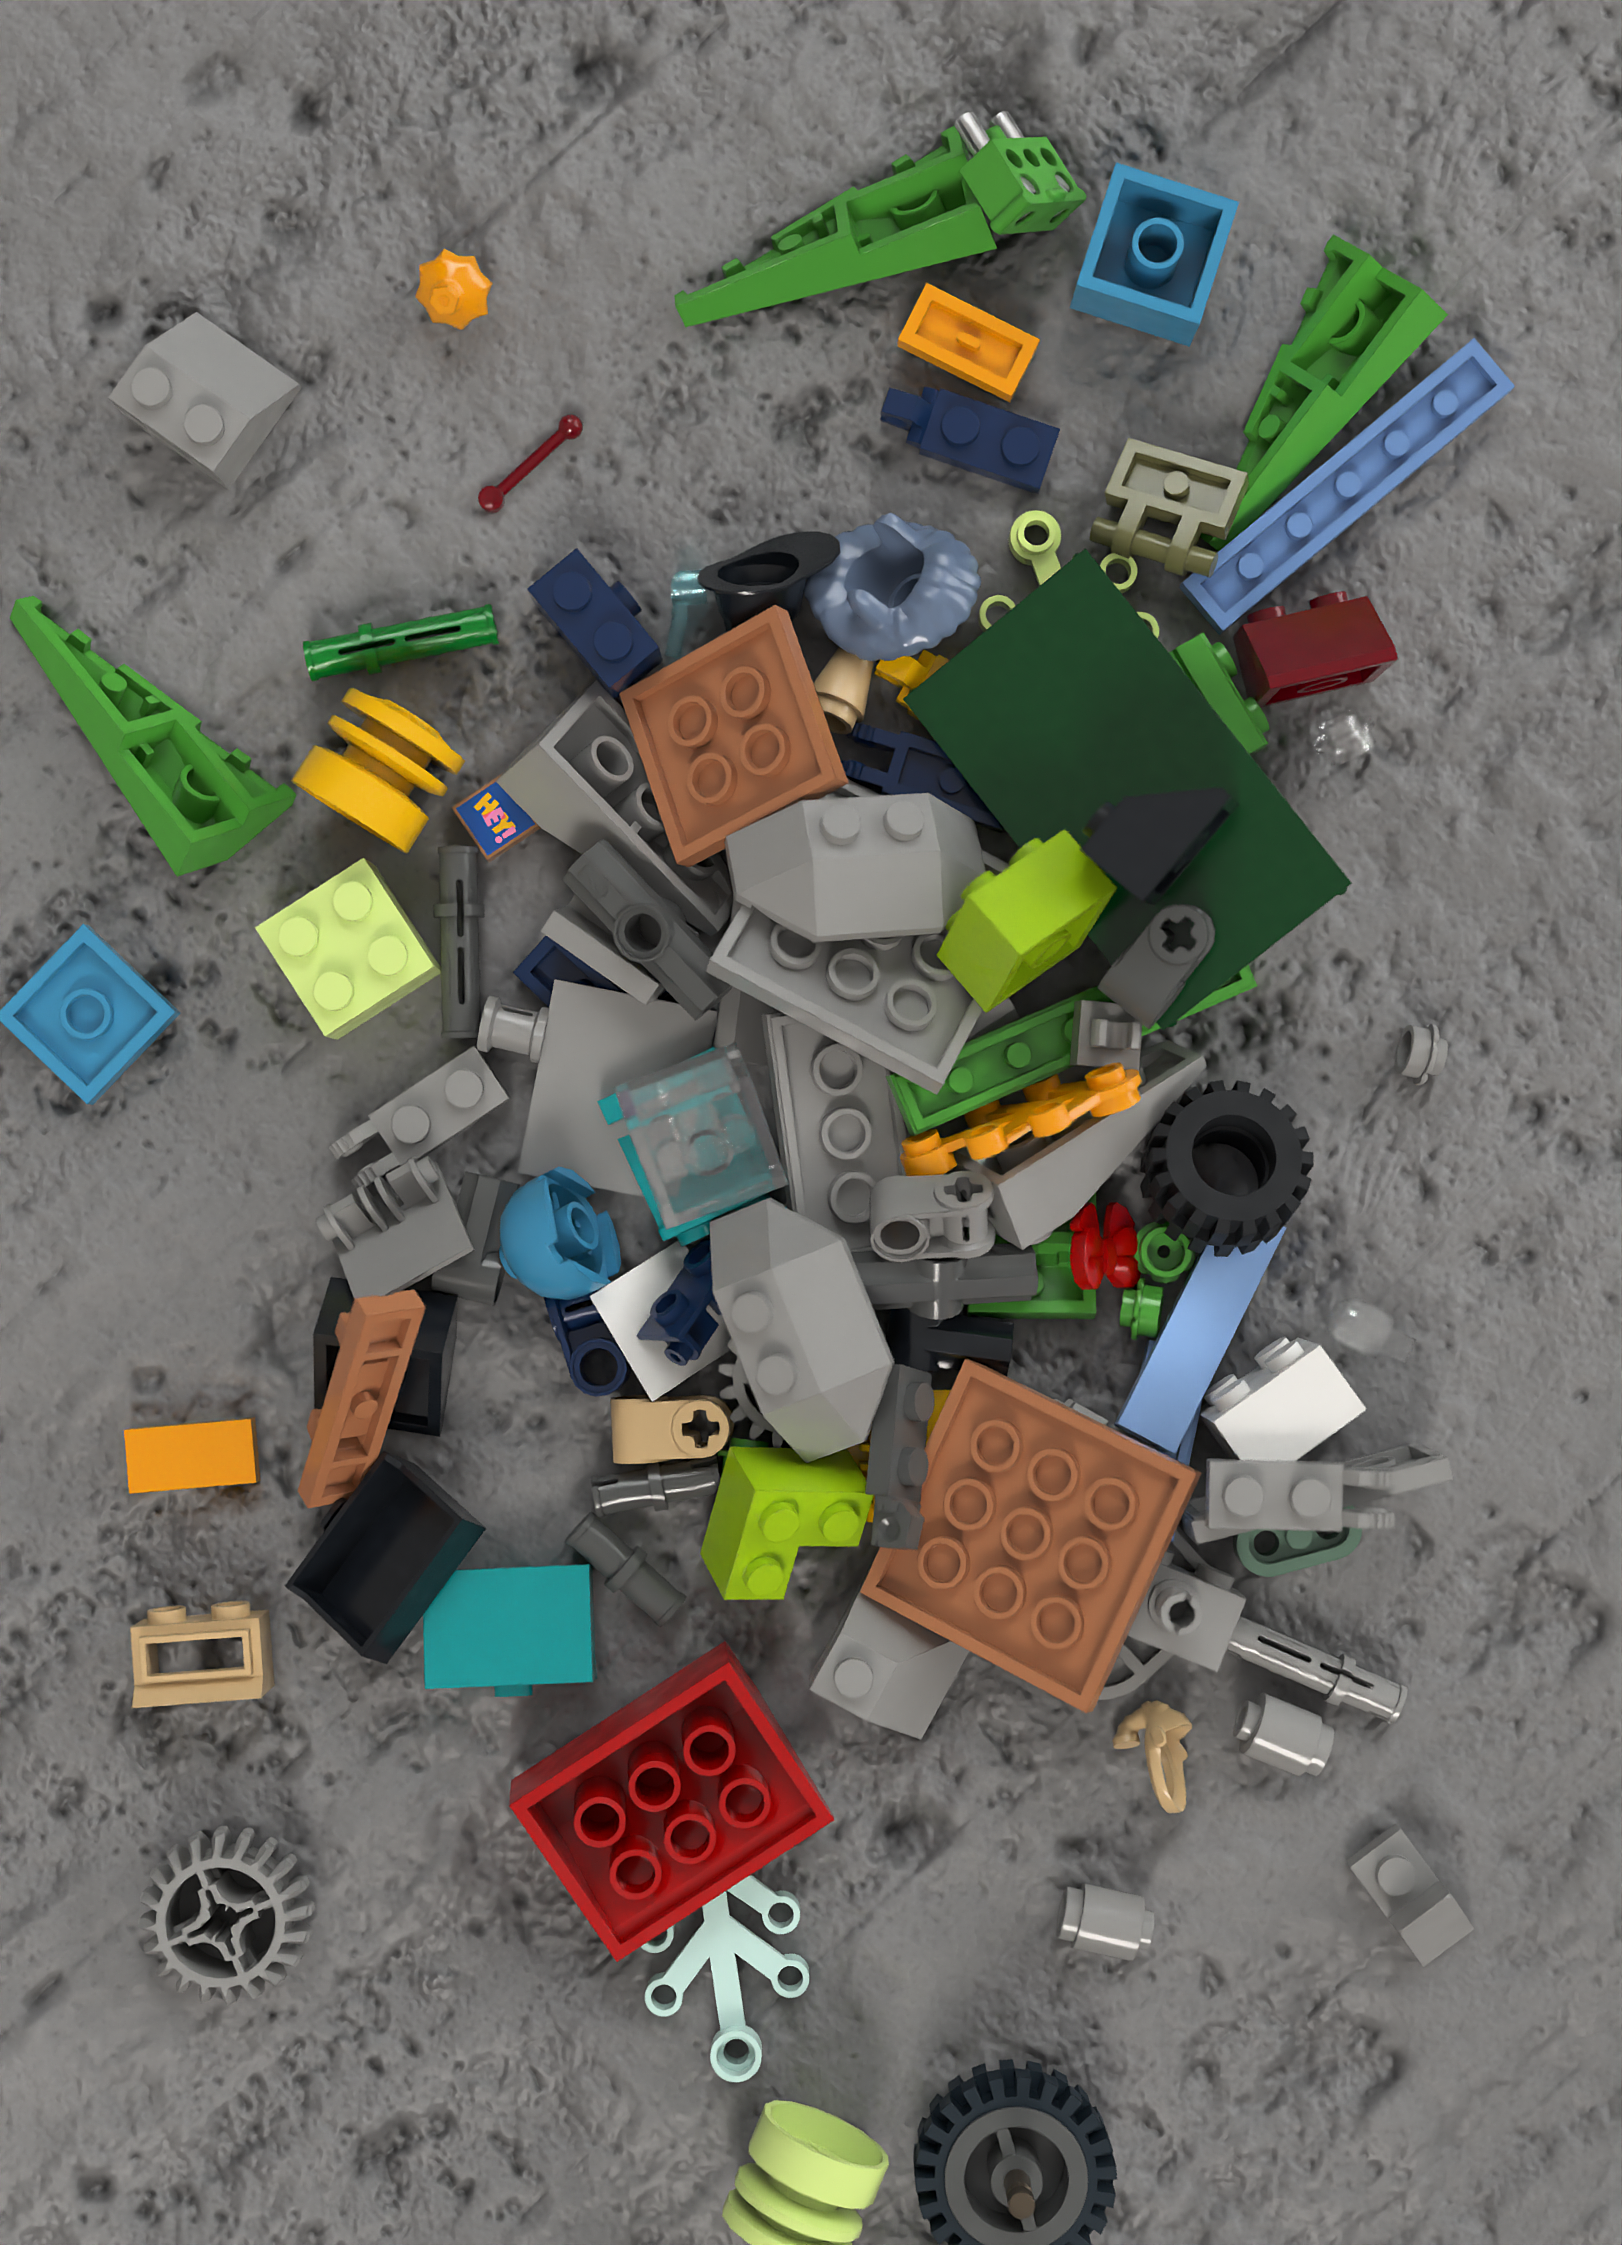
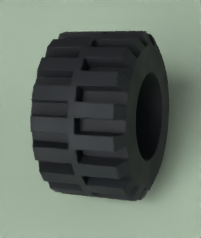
M1223 1080L1208 1083L1203 1094L1197 1087L1184 1092L1179 1103L1173 1101L1164 1112L1146 1145L1147 1149L1141 1159L1139 1172L1145 1173V1176L1140 1184L1142 1198H1153V1202L1148 1209L1154 1222L1165 1218L1169 1226L1164 1233L1173 1241H1176L1182 1233L1191 1239L1187 1249L1200 1254L1206 1245L1214 1246V1256L1228 1257L1235 1247L1239 1248L1241 1254L1254 1251L1262 1240L1267 1244L1277 1236L1282 1227L1286 1225L1301 1204V1200L1308 1192L1312 1181L1311 1178L1307 1177V1174L1314 1166L1313 1152L1303 1151V1148L1310 1140L1305 1126L1294 1129L1291 1123L1297 1115L1288 1104L1279 1110L1272 1104L1276 1094L1265 1088L1259 1096L1249 1093L1251 1083L1236 1081L1232 1090H1226ZM1208 1143H1222L1238 1149L1251 1161L1258 1178V1190L1240 1196L1227 1195L1214 1190L1198 1175L1192 1159V1149Z

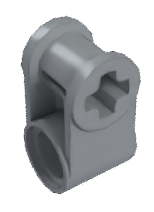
M958 1171L950 1174L924 1176L895 1175L882 1179L872 1188L869 1198L870 1238L873 1250L880 1257L894 1262L946 1257L969 1259L987 1253L994 1246L995 1229L988 1220V1206L992 1203L994 1196L991 1181L984 1175L974 1171ZM961 1190H966L967 1202H961ZM962 1227H969L970 1237L967 1240L963 1238Z

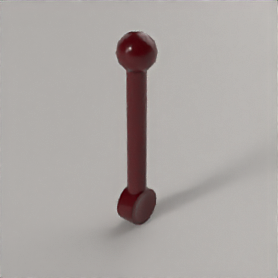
M572 414L562 417L558 424V430L496 487L486 486L482 488L478 495V502L482 509L488 513L500 511L504 506V496L566 439L571 440L580 436L583 430L581 419Z

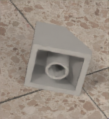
M195 312L146 344L108 398L127 419L229 490L300 391L301 386L202 315Z

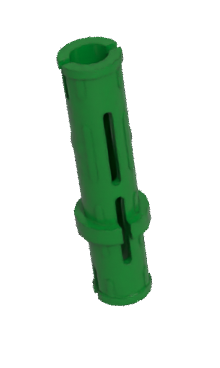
M486 604L484 607L430 616L374 629L372 623L358 625V632L316 641H303V651L309 676L313 682L318 681L320 678L367 669L369 675L382 673V666L429 656H438L487 644L495 645L499 644V638L491 604ZM458 630H460L459 632H454V633H449V634H445V635H440V636H435V637H430V638H425V639H420V640H415V641H410V642H408L409 640H413V639H418V638H423V637H428V636H433V635H438V634H443V633H448V632H453V631H458ZM394 644V645H390V646H385V647H380V648H378L379 646ZM362 650L361 652L343 655L345 653Z

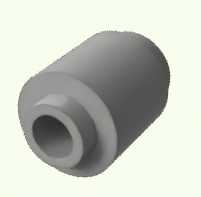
M1261 1693L1254 1703L1246 1700L1242 1704L1234 1723L1233 1736L1240 1739L1239 1749L1241 1754L1296 1776H1301L1304 1772L1317 1776L1323 1770L1331 1753L1334 1742V1729L1323 1724L1322 1717L1318 1714Z
M1084 1883L1080 1889L1066 1886L1059 1907L1056 1937L1070 1941L1071 1948L1133 1961L1138 1949L1147 1951L1150 1946L1154 1928V1912L1145 1910V1899L1141 1895Z

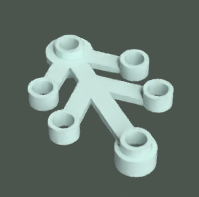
M752 1875L727 1890L761 1913L764 1925L775 1934H787L793 1931L799 1923V1901L788 1891L780 1890L774 1892ZM727 1891L702 1906L704 1921L666 1972L657 1973L648 1981L645 1991V2003L647 2008L657 2016L667 2017L676 2013L682 2005L685 1989L710 1957L720 2030L715 2034L711 2044V2065L716 2074L722 2079L729 2082H743L750 2079L758 2071L762 2058V2044L758 2034L752 2028L746 2026L736 1954L769 1978L774 1990L786 1998L798 1997L806 1991L809 1985L810 1972L807 1962L801 1956L791 1953L781 1954L730 1916ZM776 1903H786L792 1908L793 1915L786 1922H777L771 1918L769 1914L770 1908ZM675 1925L667 1929V1935L663 1939L658 1941L650 1940L642 1945L641 1948L650 1953H659L666 1950L673 1941ZM794 1966L801 1971L803 1977L795 1985H786L781 1982L778 1974L784 1967ZM668 1985L676 1992V1998L668 2004L659 2003L653 1997V1990L657 1986ZM732 2039L743 2040L749 2050L742 2057H731L724 2048L727 2042Z

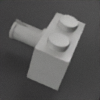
M1166 1550L1127 1636L1218 1672L1246 1598L1238 1590L1231 1588L1235 1579L1233 1576L1202 1563H1198L1195 1573L1171 1564L1175 1553Z

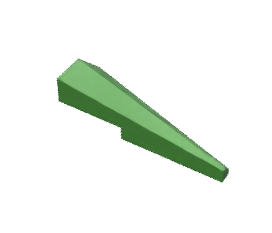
M955 126L941 132L943 144L941 147L918 161L913 162L905 154L892 162L893 176L860 190L853 186L771 236L773 249L746 266H743L737 258L721 267L724 276L723 280L690 294L683 290L674 295L675 307L685 327L997 249L994 233L990 227L991 221L959 171L970 160L964 140Z
M1334 234L1324 249V253L1329 261L1317 288H1307L1300 304L1306 313L1292 345H1281L1243 431L1249 441L1236 469L1248 473L1249 486L1226 540L1201 533L1200 538L1217 551L1224 548L1263 514L1448 315L1423 289L1383 268L1370 254Z
M29 596L15 601L10 620L177 877L227 861L292 806L297 795L289 786L283 783L277 789L250 769L251 758L238 748L229 754L200 732L201 720L126 664H122L117 669L90 650L92 641L90 637L79 629L69 634L42 614V601L38 598Z

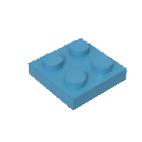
M82 924L0 1010V1022L86 1104L94 1105L181 1013L89 925Z

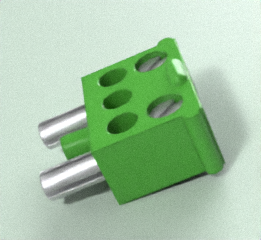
M1008 111L995 115L990 121L991 128L984 131L973 112H967L960 116L955 122V128L973 157L959 171L991 221L990 227L995 233L1002 235L1054 230L1086 200L1085 192L1078 188L1047 137L1024 138Z

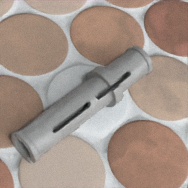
M1242 1616L1238 1619L1226 1652L1263 1667L1272 1673L1279 1674L1323 1693V1700L1334 1706L1344 1702L1381 1718L1391 1725L1398 1719L1406 1701L1407 1686L1394 1683L1357 1667L1355 1658L1346 1654H1341L1338 1658Z

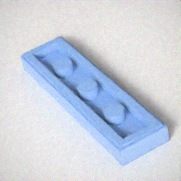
M1283 1226L1277 1236L1267 1244L1262 1240L1254 1251L1241 1254L1239 1248L1235 1247L1228 1257L1214 1256V1246L1206 1245L1201 1254L1199 1253L1114 1423L1116 1427L1150 1445L1158 1447L1169 1455L1176 1453L1286 1227Z

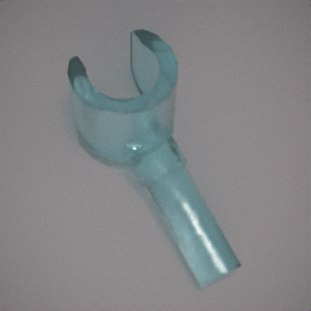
M701 569L682 570L672 578V620L664 656L680 659L688 621V605L708 603L707 589H704L697 583V573Z

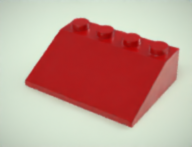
M726 1641L512 1779L509 1807L616 1962L834 1821L832 1812L773 1713Z

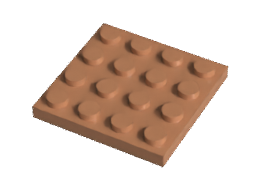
M965 1359L924 1449L928 1457V1474L925 1482L922 1484L921 1502H919L922 1505L919 1512L924 1517V1523L918 1549L897 1550L880 1547L860 1593L1073 1707L1089 1713L1094 1710L1202 1473L983 1364Z

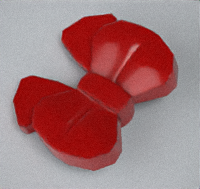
M1087 1202L1071 1220L1070 1229L1075 1233L1071 1240L1070 1264L1074 1282L1081 1290L1098 1289L1105 1275L1115 1288H1133L1140 1279L1141 1273L1138 1270V1261L1134 1257L1138 1247L1137 1232L1134 1230L1135 1223L1128 1209L1118 1202H1110L1106 1206L1103 1238L1100 1235L1096 1207L1092 1202Z

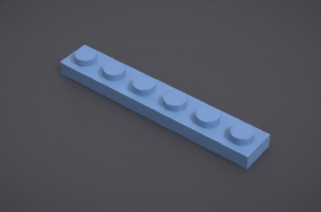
M1473 338L1218 552L1217 565L1210 578L1192 573L1181 583L1179 588L1220 636L1508 395L1515 385L1476 339Z

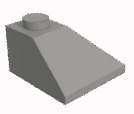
M870 1565L809 1676V1690L868 1722L922 1739L969 1650L860 1593L872 1566Z

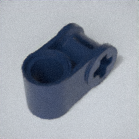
M604 1287L571 1300L544 1297L553 1330L558 1341L561 1343L570 1377L575 1386L583 1393L595 1397L609 1395L621 1389L629 1380L632 1368L595 1305L572 1312L569 1311L571 1306L590 1301L591 1298L589 1296ZM597 1348L608 1350L617 1361L618 1370L616 1376L607 1385L593 1383L585 1373L584 1363L586 1357Z

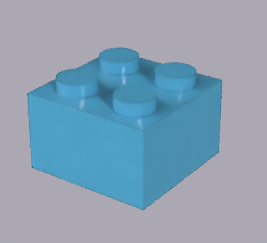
M1116 162L1070 308L1190 347L1200 325L1239 202Z

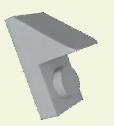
M1396 1823L1345 1861L1423 1967L1474 1930V1927L1453 1896L1438 1880Z

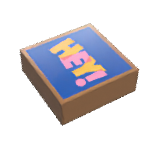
M501 775L452 807L489 863L540 829L536 822L498 785L496 780Z

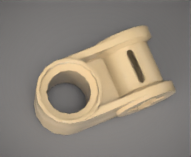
M648 1394L610 1398L613 1463L643 1464L663 1462L670 1459L705 1458L713 1456L720 1451L734 1433L735 1422L733 1423L729 1418L733 1411L725 1401L716 1396L667 1397V1395H662L653 1402ZM700 1410L706 1411L708 1421L719 1423L720 1429L714 1431L709 1436L708 1442L701 1441L700 1432L689 1430L688 1423L699 1416Z

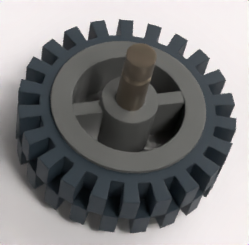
M1013 2059L999 2060V2070L987 2072L985 2063L973 2067L972 2078L964 2082L960 2075H958L948 2083L949 2093L944 2098L937 2093L929 2104L930 2115L928 2119L922 2117L917 2130L918 2144H914L913 2162L919 2208L923 2219L929 2220L931 2234L939 2245L943 2241L948 2245H1092L1089 2235L1093 2230L1099 2234L1102 2233L1108 2222L1105 2209L1106 2207L1113 2208L1116 2192L1113 2180H1117V2169L1112 2145L1103 2119L1097 2107H1092L1087 2093L1078 2084L1075 2088L1071 2087L1068 2084L1066 2075L1053 2069L1051 2075L1043 2073L1040 2063L1027 2061L1026 2069L1015 2068Z

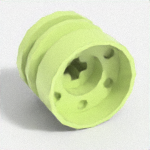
M774 2100L765 2104L749 2142L748 2152L756 2163H747L739 2167L735 2176L736 2188L729 2191L723 2205L722 2217L729 2227L750 2245H852V2241L859 2238L863 2229L862 2218L855 2209H864L873 2204L889 2166L888 2155L867 2134L836 2116L800 2103Z

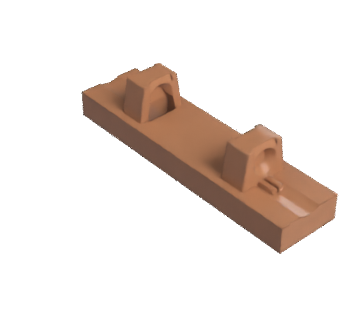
M415 1290L395 1292L388 1296L372 1295L355 1298L350 1313H340L335 1329V1334L340 1343L338 1357L322 1409L316 1408L311 1410L306 1427L312 1444L297 1491L307 1508L334 1504L340 1498L348 1500L378 1459L426 1308Z

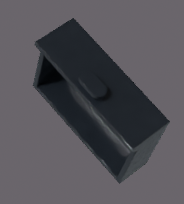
M383 1451L349 1499L340 1498L322 1519L320 1527L324 1533L285 1584V1587L308 1603L359 1655L387 1664L486 1530V1527L415 1463Z

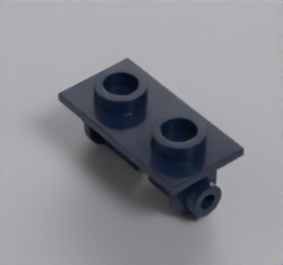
M702 1239L699 1244L688 1252L683 1262V1268L668 1290L655 1300L650 1309L649 1318L636 1335L640 1340L665 1341L668 1345L664 1350L665 1355L669 1360L680 1366H685L689 1360H697L702 1350L719 1326L706 1310L707 1306L709 1305L717 1315H722L713 1294L710 1239Z

